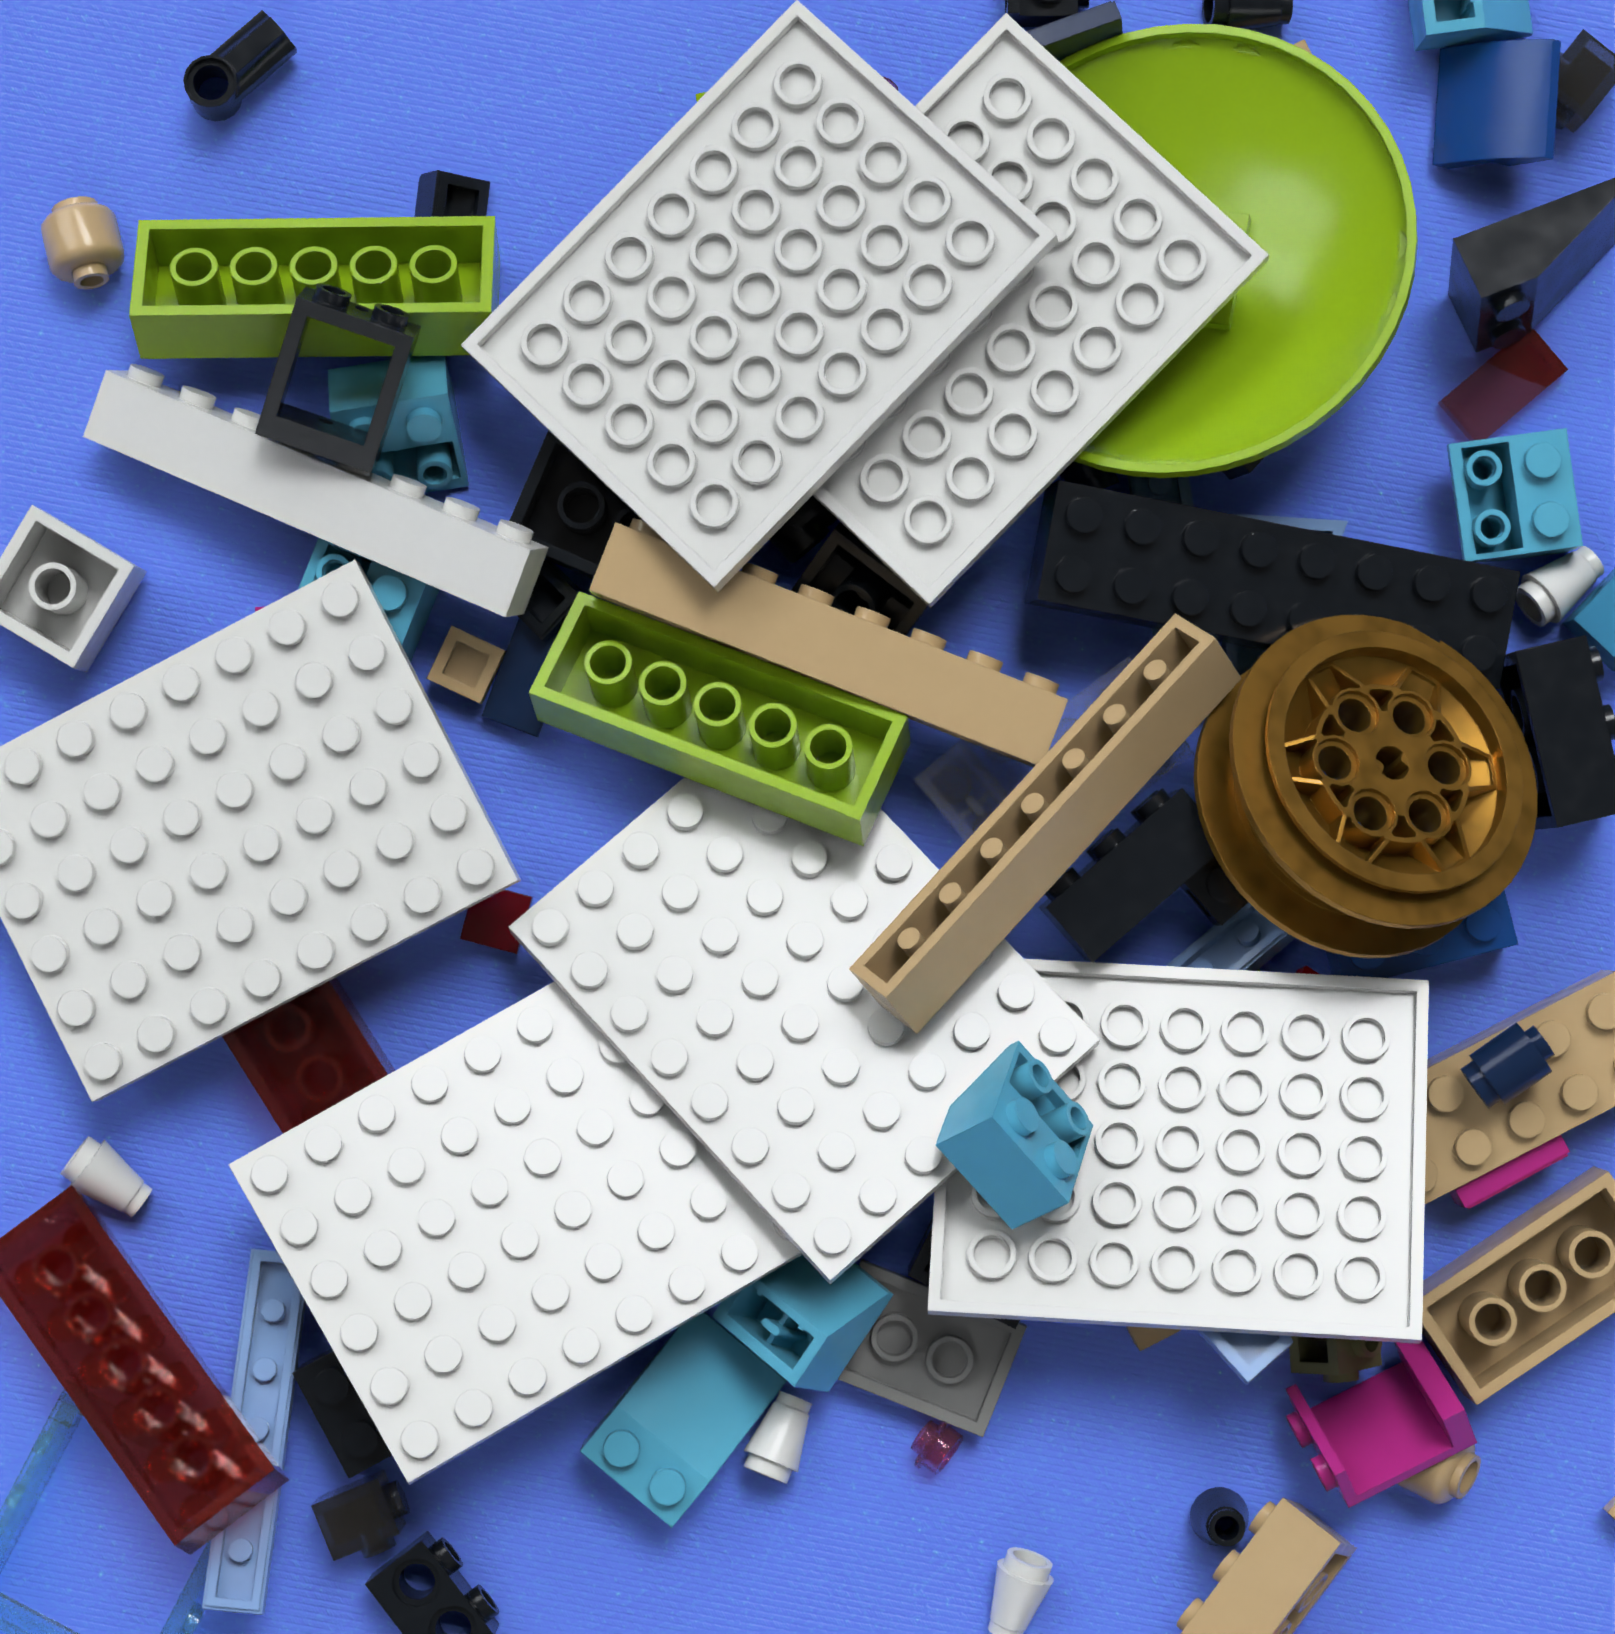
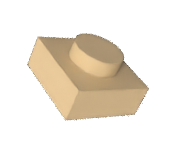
M451 625L426 679L482 705L506 651Z

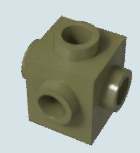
M1291 1336L1293 1340L1292 1345L1289 1347L1291 1373L1323 1375V1382L1343 1383L1359 1380V1370L1382 1365V1341Z

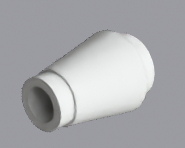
M1581 546L1576 551H1572L1521 577V585L1517 588L1516 603L1523 614L1537 626L1543 627L1549 622L1559 623L1596 582V579L1604 574L1603 564L1590 548Z
M90 1136L83 1141L60 1173L71 1182L69 1185L70 1189L120 1212L123 1211L131 1218L140 1209L153 1190L144 1183V1180L106 1140L99 1143Z
M779 1391L776 1401L772 1403L743 1450L748 1453L743 1467L787 1484L792 1471L797 1473L799 1471L809 1420L808 1414L812 1404L791 1394Z
M1012 1547L1007 1550L1005 1558L997 1561L990 1622L988 1625L990 1633L1023 1634L1054 1582L1053 1577L1050 1575L1053 1564L1049 1559L1028 1549Z

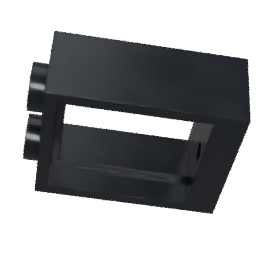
M318 283L315 289L306 286L296 298L255 434L371 473L379 461L421 326L408 322L410 315L396 307L378 303L375 304L374 309H370L350 302L352 295L341 288L323 283ZM310 317L395 347L368 432L284 403Z

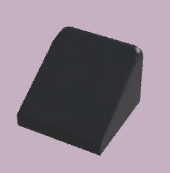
M440 170L421 174L418 182L414 217L486 216L490 182Z
M544 559L525 613L517 616L545 642L560 630L578 592L583 591L557 565Z

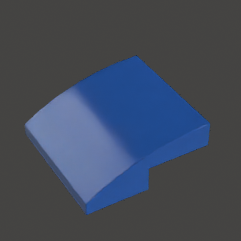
M1555 39L1507 40L1440 49L1432 165L1453 169L1491 162L1505 166H1515L1553 160L1561 41Z

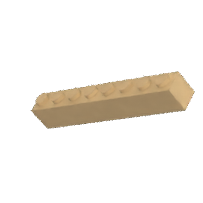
M633 518L629 527L615 522L589 588L592 595L908 715V719L1033 768L1049 751L1068 702L1067 698L1056 694L1059 684L1029 672L1025 673L1023 681L1000 673L1003 662L973 650H969L967 658L964 659L944 651L947 643L945 639L917 628H913L910 637L888 629L890 618L870 609L857 606L854 615L831 607L835 597L811 586L801 584L798 593L775 585L778 574L748 562L743 566L742 571H738L717 592L644 521Z
M1175 613L854 962L849 970L883 1008L918 1034L1242 678L1217 639Z

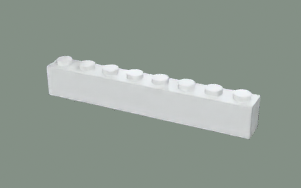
M130 364L129 370L105 371L83 435L84 438L505 618L525 613L549 548L531 540L534 534L531 529L500 519L498 526L478 518L480 512L478 507L457 498L446 497L445 502L442 503L424 495L427 486L411 478L393 474L390 481L374 473H368L257 435L255 432L260 414L237 407L234 408L232 414L215 407L216 397L214 395L185 385L182 386L181 392L163 385L165 376L151 368Z

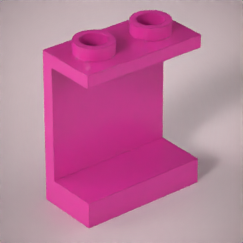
M1423 1341L1419 1344L1394 1342L1401 1359L1400 1363L1312 1408L1309 1407L1296 1384L1286 1388V1392L1295 1410L1286 1415V1419L1302 1448L1310 1444L1314 1446L1318 1455L1311 1458L1310 1461L1323 1487L1327 1492L1337 1487L1348 1508L1477 1443L1464 1407Z

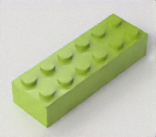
M495 216L138 220L129 318L140 358L279 357L297 296L306 286L315 289L318 283L341 288L352 295L350 302L370 309H374L375 304L379 303L407 312L410 315L408 322L421 326L412 356L469 355L461 344L499 306L501 259ZM310 317L298 357L392 356L395 347Z
M580 591L529 691L537 720L863 847L911 744L908 715Z

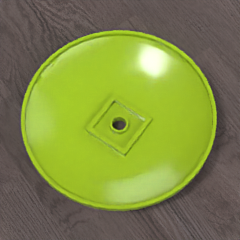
M1218 24L1155 26L1127 32L1100 41L1061 60L1060 63L1269 254L1266 264L1074 461L1102 471L1136 477L1174 478L1199 476L1229 470L1257 461L1291 445L1315 430L1340 410L1362 387L1382 360L1396 335L1407 308L1415 277L1418 236L1417 215L1412 186L1402 154L1385 122L1365 96L1332 66L1291 43L1244 28Z

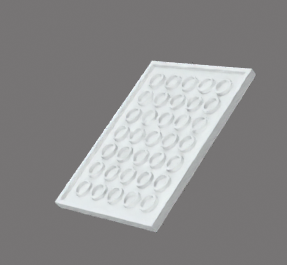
M796 0L482 322L461 346L704 580L719 592L1058 243L1057 234L803 4Z
M1007 13L993 25L915 107L1056 233L1058 243L813 494L831 514L930 608L1266 264L1269 258V254Z
M357 560L339 567L0 746V918L92 1102L102 1100L521 881L360 562Z
M684 777L508 926L512 936L830 1285L958 1171L935 1145L949 1106L1009 1045L1019 1040L1035 1059L1045 1064L1053 1080L1058 1082L1096 1048L1100 1042V1038L1005 938L918 1034L893 1016L873 998L849 968L939 871L882 809H880L863 847Z
M1025 959L1100 1038L1099 1045L1056 1082L1072 1101L1082 1106L1093 1124V1128L1069 1203L1013 1230L959 1171L934 1192L928 1315L1416 1344L1422 1341L1429 980Z
M555 982L550 983L228 1164L408 1485L802 1255Z

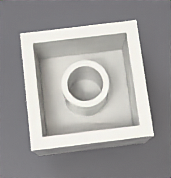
M31 505L0 557V625L68 666L88 672L147 571L48 512Z

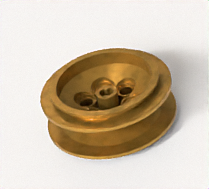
M1339 615L1325 617L1299 626L1276 640L1249 670L1240 675L1242 679L1206 717L1197 742L1193 778L1199 819L1210 848L1228 879L1260 914L1289 935L1311 946L1331 953L1359 958H1389L1423 949L1443 938L1466 917L1481 910L1498 897L1515 878L1529 852L1537 818V787L1531 755L1514 715L1490 681L1471 662L1440 640L1439 643L1410 625L1376 616Z

